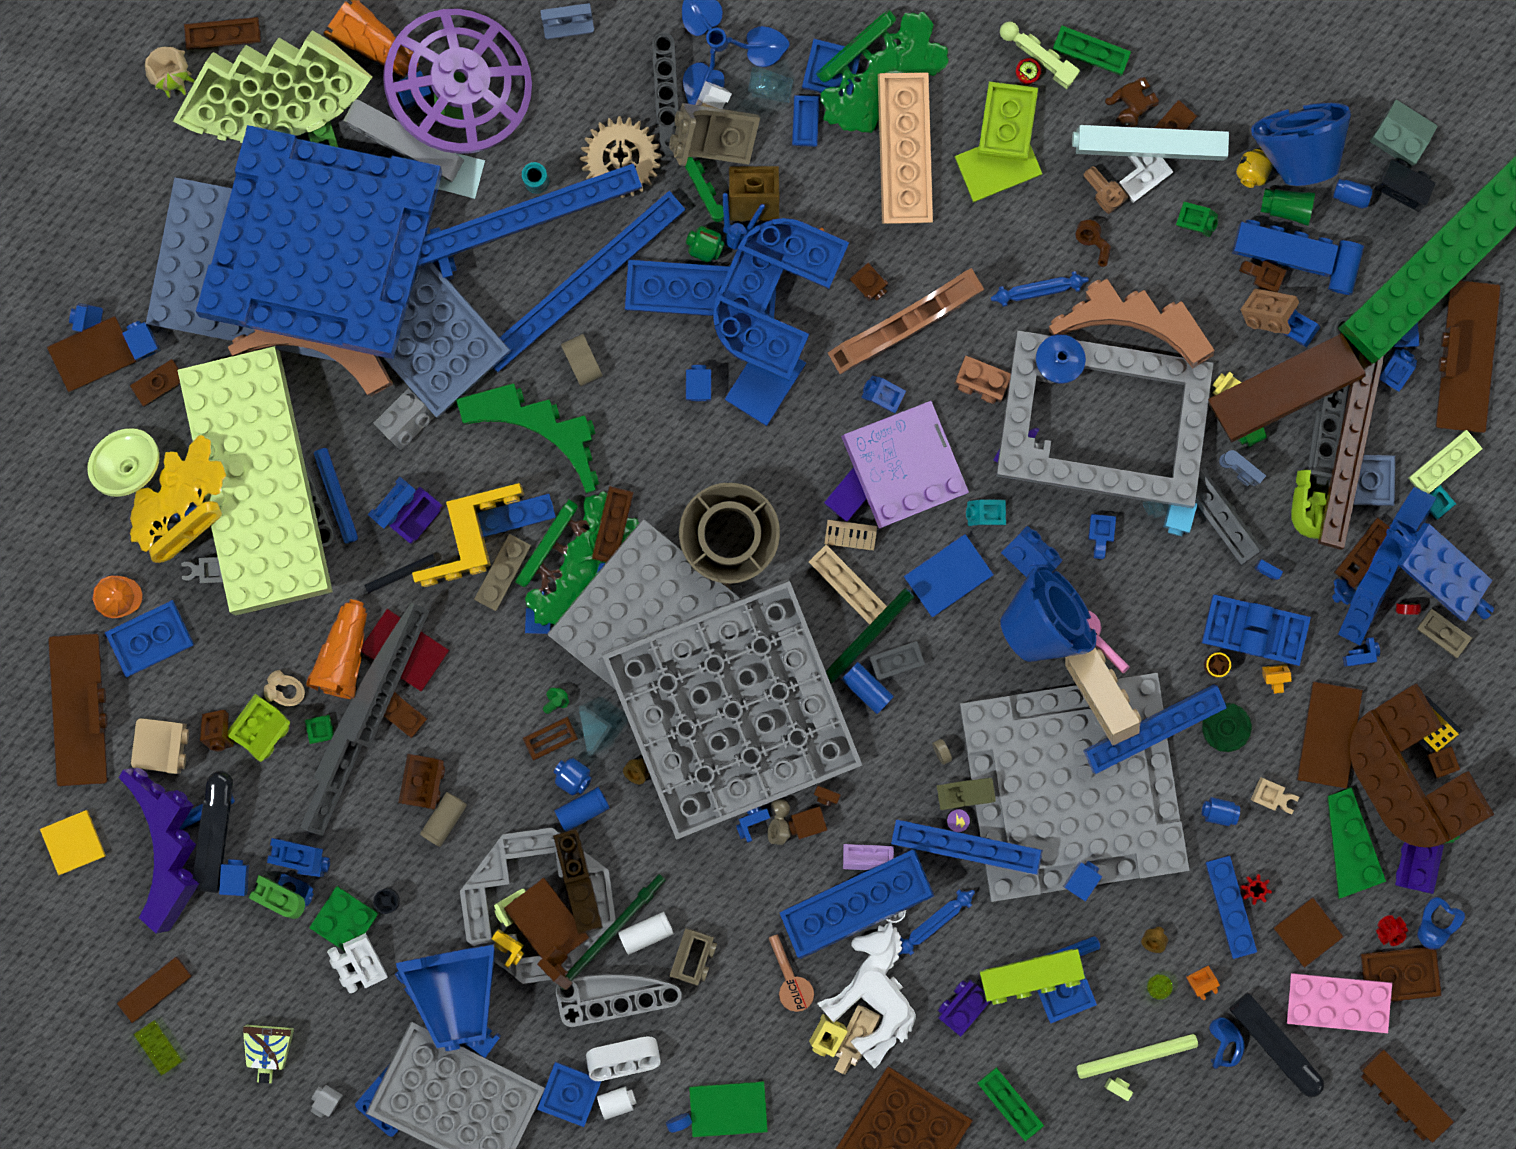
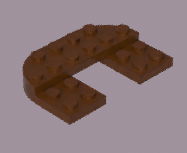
M1414 684L1377 708L1370 710L1359 720L1351 737L1350 757L1353 769L1387 828L1400 840L1410 845L1435 847L1460 836L1492 817L1494 813L1469 771L1425 796L1402 757L1401 752L1443 726L1418 684Z

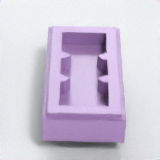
M843 845V869L871 870L894 859L893 846Z

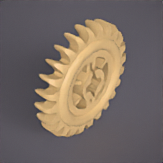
M619 116L616 124L608 118V127L599 122L600 132L591 129L594 138L585 137V141L590 146L581 147V150L588 154L580 158L581 161L588 163L582 167V170L591 171L586 179L610 172L607 168L612 165L617 169L621 168L618 158H614V156H618L620 151L619 142H622V151L625 156H628L623 159L622 167L634 163L641 185L643 183L648 186L652 185L648 177H657L653 169L661 167L655 160L661 158L662 154L654 153L655 150L660 148V144H652L656 138L655 134L647 137L649 127L640 130L641 121L632 126L630 117L623 124ZM625 140L634 144L635 147L629 149L625 145ZM616 141V145L611 150L606 148L610 143ZM638 150L640 156L638 164L632 161L631 153ZM604 151L610 153L611 161L606 165L603 162ZM643 186L642 189H639L640 192H644ZM631 192L630 195L633 197L635 193Z

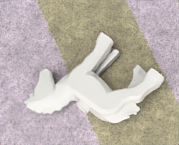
M888 922L884 927L879 925L876 932L865 936H858L852 940L851 946L855 951L868 953V958L858 969L851 984L845 987L840 994L817 1003L833 1022L838 1020L860 998L883 1015L882 1022L875 1032L865 1037H855L850 1041L874 1069L880 1064L886 1052L895 1045L896 1038L900 1042L908 1039V1031L912 1032L916 1019L914 1010L900 992L903 988L894 976L891 979L886 976L888 970L899 959L898 954L902 950L901 935L897 932L896 927H892L891 922Z

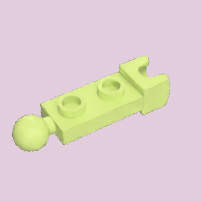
M1005 22L1001 25L1000 35L1004 40L1015 41L1019 48L1055 74L1053 79L1065 89H1068L1080 72L1077 67L1067 60L1062 63L1060 61L1061 57L1053 50L1049 49L1046 51L1041 47V42L1031 34L1027 36L1024 33L1020 34L1019 28L1015 23Z

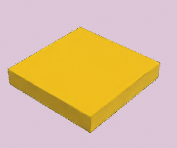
M88 810L40 829L58 875L106 856Z

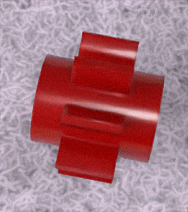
M1256 874L1254 880L1246 876L1248 883L1246 886L1240 885V888L1246 891L1242 898L1247 899L1251 897L1252 905L1256 904L1257 899L1265 903L1266 899L1264 896L1266 893H1272L1266 887L1270 881L1268 879L1263 882L1260 881V874ZM1258 882V887H1261L1262 891L1257 892L1256 896H1254V892L1250 891V888Z
M1388 915L1378 922L1379 929L1376 930V933L1383 945L1389 942L1391 946H1398L1405 941L1407 937L1405 933L1409 930L1401 916L1395 919L1394 916Z

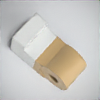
M705 81L696 105L723 109L725 102L728 103L732 93L723 87Z

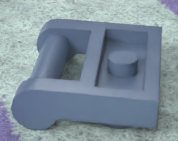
M1234 450L1228 451L1219 458L1221 467L1232 468L1239 474L1237 479L1246 486H1256L1266 477L1264 473Z

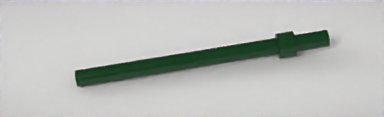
M658 874L646 888L643 887L637 893L638 897L568 970L569 973L566 976L571 981L576 978L645 903L648 904L654 898L653 894L666 881L663 876Z

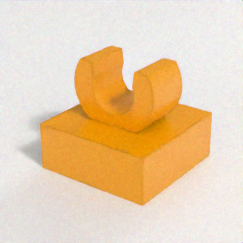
M1287 664L1262 667L1263 678L1266 684H1271L1274 694L1284 693L1283 683L1291 682V672Z

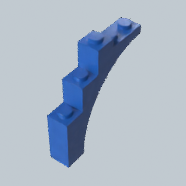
M1413 487L1392 523L1398 522L1408 533L1419 531L1429 516L1436 497ZM1388 535L1378 548L1369 570L1359 584L1338 635L1358 645H1361L1364 641L1370 625L1400 567L1397 563L1402 557L1399 544Z

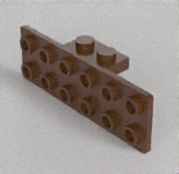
M1459 281L1449 291L1446 328L1441 336V347H1444L1443 357H1440L1438 371L1441 372L1436 428L1467 430L1478 433L1486 432L1500 285Z
M84 634L49 637L57 786L107 783L104 729L107 728V714L103 711V703H106L105 688H102L99 635Z

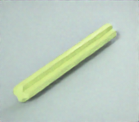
M1191 1034L1078 1065L1076 1069L1079 1078L1083 1079L1197 1048L1198 1041L1197 1037Z

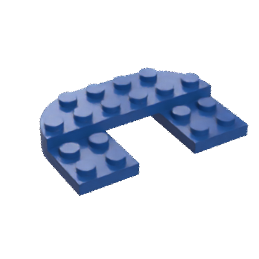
M786 218L773 219L756 226L748 232L737 248V252L714 303L713 318L715 330L726 350L741 361L790 380L809 334L764 315L783 270L829 289L849 242L806 223Z

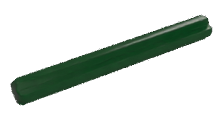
M907 588L903 589L826 670L830 684L843 673L914 598L910 590Z

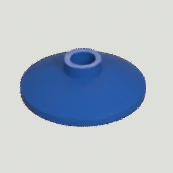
M1067 335L1048 337L1040 344L1036 353V365L1039 372L1047 380L1054 383L1064 384L1075 380L1080 376L1085 367L1086 357L1082 346L1074 338ZM1064 353L1066 360H1060L1058 354Z

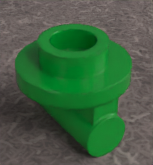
M550 688L546 693L550 701L543 706V711L546 714H550L558 707L566 708L569 705L567 693L561 688Z

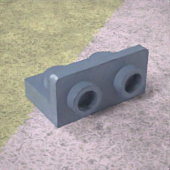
M590 3L540 10L544 34L547 40L594 32Z

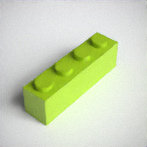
M1077 948L979 971L986 1001H992L993 1005L1007 1002L1006 997L1016 995L1017 999L1032 996L1031 991L1041 989V993L1055 991L1056 985L1064 983L1066 987L1080 985V980L1085 979Z

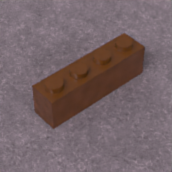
M1379 1048L1359 1068L1363 1072L1360 1077L1370 1087L1375 1085L1381 1091L1378 1096L1387 1105L1393 1103L1398 1110L1395 1113L1405 1123L1410 1121L1416 1127L1413 1132L1423 1142L1428 1139V1141L1433 1143L1454 1123L1384 1049Z

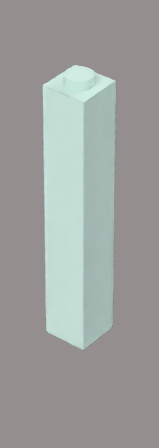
M1080 125L1077 128V132L1072 134V147H1076V154L1222 161L1228 157L1229 132Z

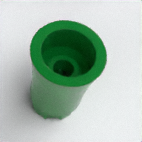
M1265 188L1260 212L1270 213V216L1281 217L1309 226L1315 192H1296L1275 189L1274 191Z

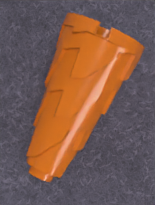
M350 0L353 2L351 5L345 1L328 25L333 30L332 33L325 30L323 35L331 41L334 40L346 48L355 50L370 60H374L384 66L389 49L396 37L360 0ZM400 45L395 56L393 72L403 76L406 73L408 74L410 59L414 53L412 50Z
M350 599L349 603L341 606L326 643L322 645L314 668L308 676L307 687L316 691L321 687L320 690L324 691L325 694L344 699H354L361 663L360 654L364 639V627L368 614L366 613V608L363 607V602Z

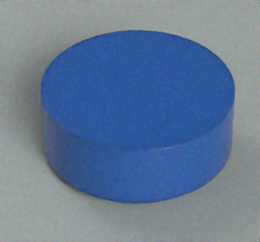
M684 1113L671 1118L666 1122L669 1132L673 1133L690 1126L692 1120L689 1113Z

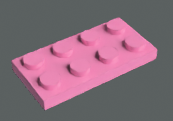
M1291 973L1287 1024L1388 1033L1392 982Z

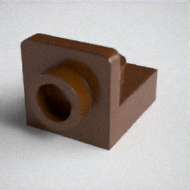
M869 263L850 278V281L869 302L873 298L878 301L888 292L885 289L888 286V282Z
M225 710L202 714L200 741L212 751L220 752L226 748L234 747V741L227 736L229 713Z
M553 946L543 955V958L537 965L553 982L567 990L571 986L572 981L566 976L569 972L562 964L568 956Z

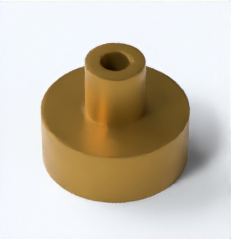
M643 758L639 760L631 759L623 768L625 777L635 784H643L650 774Z
M1155 927V929L1145 931L1141 943L1150 952L1162 953L1167 946L1168 938L1164 934L1163 928Z

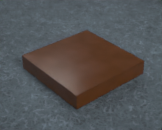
M1313 897L1273 927L1304 968L1343 938V935Z

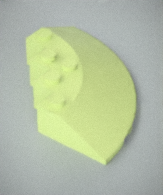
M313 30L306 38L300 50L283 39L278 38L267 57L247 45L242 49L234 64L213 52L205 62L173 122L199 134H203V132L217 135L219 140L226 141L229 138L238 140L240 143H243L247 125L298 136L312 132L339 116L362 93L372 76L336 44Z

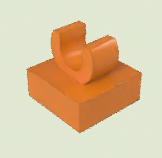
M1209 966L1186 977L1197 997L1200 996L1202 1000L1206 999L1204 994L1211 990L1214 994L1218 993L1217 987L1220 984Z

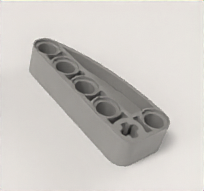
M354 100L343 120L349 128L407 159L441 166L442 177L444 176V179L453 182L464 162V159L454 153L443 152L420 142L407 132L400 122L360 100Z
M632 974L577 976L572 981L571 985L574 987V994L570 997L563 996L561 988L558 985L556 987L560 1017L562 1022L569 1027L673 1007L680 1002L682 997V991L677 984L658 978ZM673 988L677 991L678 997L675 1001H667L664 998L663 993L666 989ZM641 994H650L653 997V1003L650 1006H642L639 1002ZM619 998H624L627 1000L629 1007L626 1011H618L614 1006V1002ZM592 1004H601L604 1008V1013L601 1016L592 1015L590 1012ZM570 1008H574V1012L578 1011L579 1013L575 1021L566 1018Z

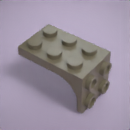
M682 103L680 111H677L675 115L676 131L670 137L669 148L672 150L680 166H686L688 157H702L749 165L760 117L757 114Z

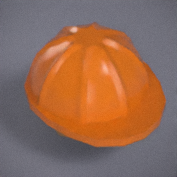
M108 576L101 579L95 586L92 600L96 610L104 617L120 618L133 613L139 608L142 602V591L140 586L132 579L122 576Z

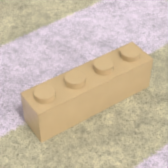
M1094 648L1087 654L1065 657L1067 670L1111 744H1118L1139 734L1140 723L1142 722L1140 714L1136 709L1132 710L1129 705L1128 694L1124 689L1120 690L1117 685L1116 674L1112 669L1108 670L1105 665L1106 659L1102 651Z

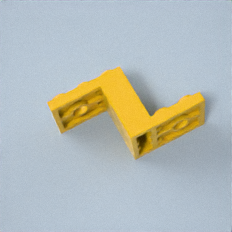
M518 483L447 501L461 560L413 572L414 582L421 584L423 587H429L438 584L437 579L446 578V580L452 581L462 578L461 573L470 571L472 575L486 572V567L491 566L476 508L479 507L480 510L485 511L496 508L495 503L504 501L506 505L520 502L519 497L525 496L522 485Z

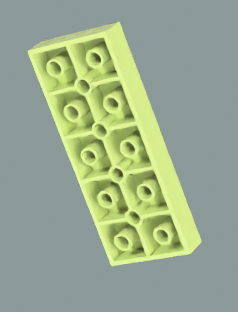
M274 346L179 369L178 375L192 440L194 441L199 435L211 441L209 461H221L226 473V477L222 481L220 493L217 495L207 494L205 495L206 502H217L222 512L221 517L211 525L229 612L236 616L332 593L280 351Z

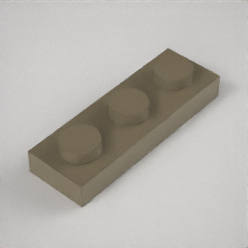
M509 534L474 600L497 611L532 545Z

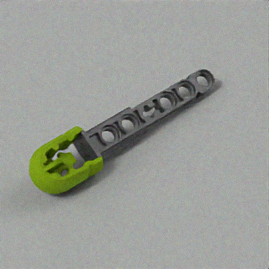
M1342 317L1334 322L1330 339L1341 334L1338 326L1349 317ZM1345 337L1352 351H1354L1352 343ZM1348 386L1335 393V400L1339 401V404L1331 407L1332 404L1328 402L1333 393L1321 398L1320 409L1316 411L1308 467L1307 470L1297 472L1296 483L1298 486L1294 490L1291 519L1294 527L1300 534L1313 539H1319L1326 499L1325 493L1315 491L1312 497L1307 499L1308 489L1311 486L1309 480L1310 478L1315 479V484L1326 485V481H1331L1344 418ZM1326 419H1331L1335 422L1336 428L1334 432H1327L1324 429L1323 423ZM1322 443H1327L1331 446L1332 453L1329 457H1325L1320 453L1319 448Z

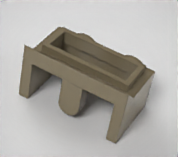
M686 927L670 977L698 985L700 980L705 982L709 970L705 963L707 957L713 958L717 943L713 942L714 936ZM696 938L706 943L695 976L691 977L682 973L693 940Z

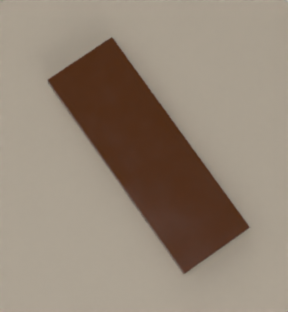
M1341 333L1209 398L1208 403L1232 443L1366 377V373Z

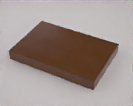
M116 315L84 329L82 332L47 346L68 392L136 362L122 334L123 330Z
M542 878L504 908L541 958L553 946L567 955L589 938L587 933L578 934L574 916L545 878Z
M1419 947L1360 954L1363 980L1392 982L1391 1002L1441 996L1436 949Z

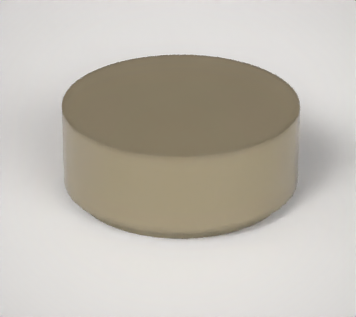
M942 739L932 743L933 749L943 765L952 761L951 753Z

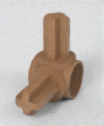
M1090 167L1083 174L1085 179L1096 190L1095 199L1106 213L1110 214L1128 199L1127 194L1115 181L1108 183L1096 167Z

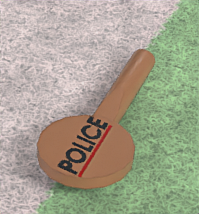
M778 934L769 937L786 980L780 987V1001L790 1011H803L813 1001V987L806 979L794 976Z

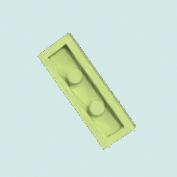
M1465 430L1408 477V479L1416 488L1429 494L1481 451L1482 447Z

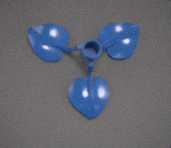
M684 0L682 19L685 28L694 36H702L708 30L706 40L711 48L709 67L704 63H695L689 66L684 73L683 87L687 102L696 105L705 81L724 88L725 78L723 73L713 69L715 67L716 52L725 50L729 43L743 49H748V59L755 66L769 67L778 62L790 46L789 41L779 31L761 26L753 28L748 32V44L741 43L731 37H727L722 29L712 28L720 24L723 16L722 7L717 0Z

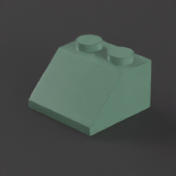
M1395 100L1369 142L1394 158L1408 163L1411 168L1417 163L1438 126L1400 101Z

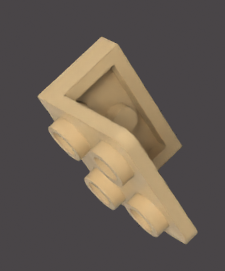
M138 719L135 726L131 759L132 767L174 774L181 773V769H184L186 764V754H183L184 744H187L189 739V729H186L187 724Z

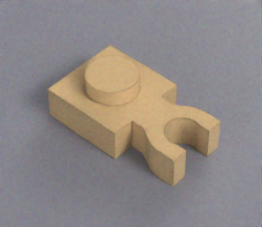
M1260 777L1251 800L1272 810H1276L1279 805L1283 811L1292 814L1294 810L1287 807V801L1293 799L1298 802L1299 797L1291 793L1283 794L1285 787Z

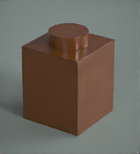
M820 806L791 815L792 820L788 821L792 836L798 835V839L827 831Z

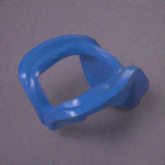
M1439 897L1432 898L1424 908L1423 919L1417 932L1419 941L1428 949L1441 948L1447 942L1449 936L1462 925L1465 913L1460 909L1450 908L1449 904ZM1440 905L1448 913L1455 915L1452 924L1446 929L1436 927L1431 921L1432 913Z
M1221 1017L1214 1019L1209 1029L1211 1034L1221 1041L1215 1059H1211L1212 1066L1215 1069L1220 1066H1235L1240 1062L1244 1053L1243 1037L1230 1020ZM1235 1042L1236 1050L1232 1062L1222 1060L1223 1053L1228 1044Z

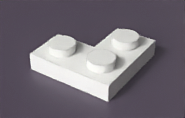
M1128 156L1137 169L1118 184L1132 203H1134L1171 175L1173 171L1163 158Z

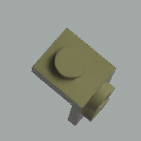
M992 778L937 785L940 810L994 803L996 801Z

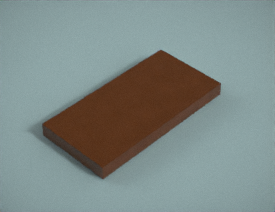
M1312 682L1296 780L1347 788L1351 765L1350 742L1358 722L1363 690Z

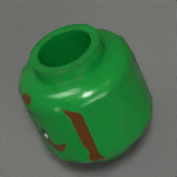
M699 226L695 232L692 230L689 232L685 244L689 245L688 253L691 256L704 262H710L713 259H718L724 241H721V235L718 232L704 226Z

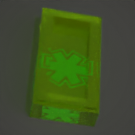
M153 1020L133 1034L161 1076L183 1061L156 1020Z

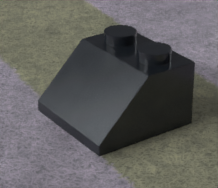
M1396 159V161L1390 160L1374 189L1419 212L1427 205L1436 182L1432 181V177L1423 171L1415 172L1409 169L1410 165L1400 159Z

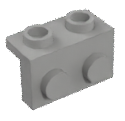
M408 388L373 424L399 450H402L430 423L435 415Z

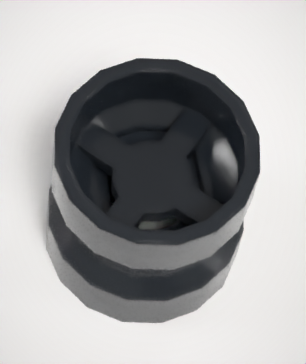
M385 888L375 894L373 904L375 909L382 914L392 913L398 908L400 897L392 888Z

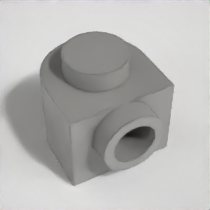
M327 1085L323 1089L318 1087L311 1098L315 1102L310 1111L321 1118H324L325 1115L331 1117L343 1095Z

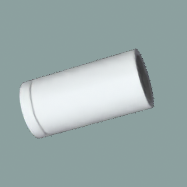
M664 912L618 932L628 955L674 935Z

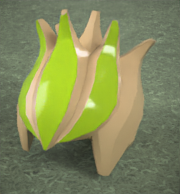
M160 47L152 51L146 58V77L150 84L155 85L156 90H164L169 98L171 97V90H180L186 95L184 81L194 83L195 80L189 76L191 73L187 71L188 64L184 57L185 51L174 47Z

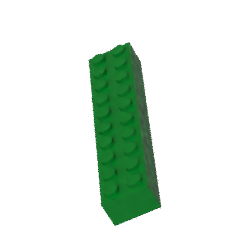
M1516 156L1493 176L1338 328L1372 364L1384 356L1516 226Z

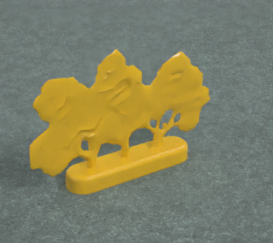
M203 435L197 436L189 445L185 461L181 460L177 452L165 453V467L161 471L159 478L162 486L159 493L154 492L148 487L136 491L134 507L130 517L133 526L130 531L131 542H138L142 551H149L151 560L155 563L172 559L222 515L217 502L208 501L203 503L205 495H217L220 493L222 481L226 477L221 461H209L211 441L205 439ZM199 488H200L201 491H202V494H201L200 497H199V495H198V489H199ZM193 502L197 507L185 517L186 510L190 503ZM175 513L179 514L181 521L168 531L169 518ZM164 517H166V524L163 522ZM154 521H158L161 523L162 530L161 527H159L157 530L153 526ZM150 530H153L155 534L151 536ZM155 536H162L153 544Z

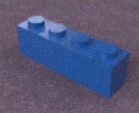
M1246 220L1245 223L1241 222L1239 224L1232 254L1325 277L1332 275L1338 245H1334L1333 240L1319 237L1318 240L1308 238V234L1297 231L1294 232V235L1285 233V229L1271 225L1270 229L1261 227V223L1254 220Z

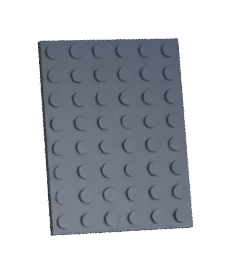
M174 177L146 320L148 325L230 341L242 334L248 336L255 332L251 328L200 318L196 313L208 265H211L232 188ZM275 346L281 351L336 361L326 354L309 348Z

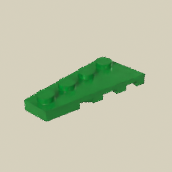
M1352 788L1328 795L1327 802L1337 879L1338 899L1384 883L1386 880Z

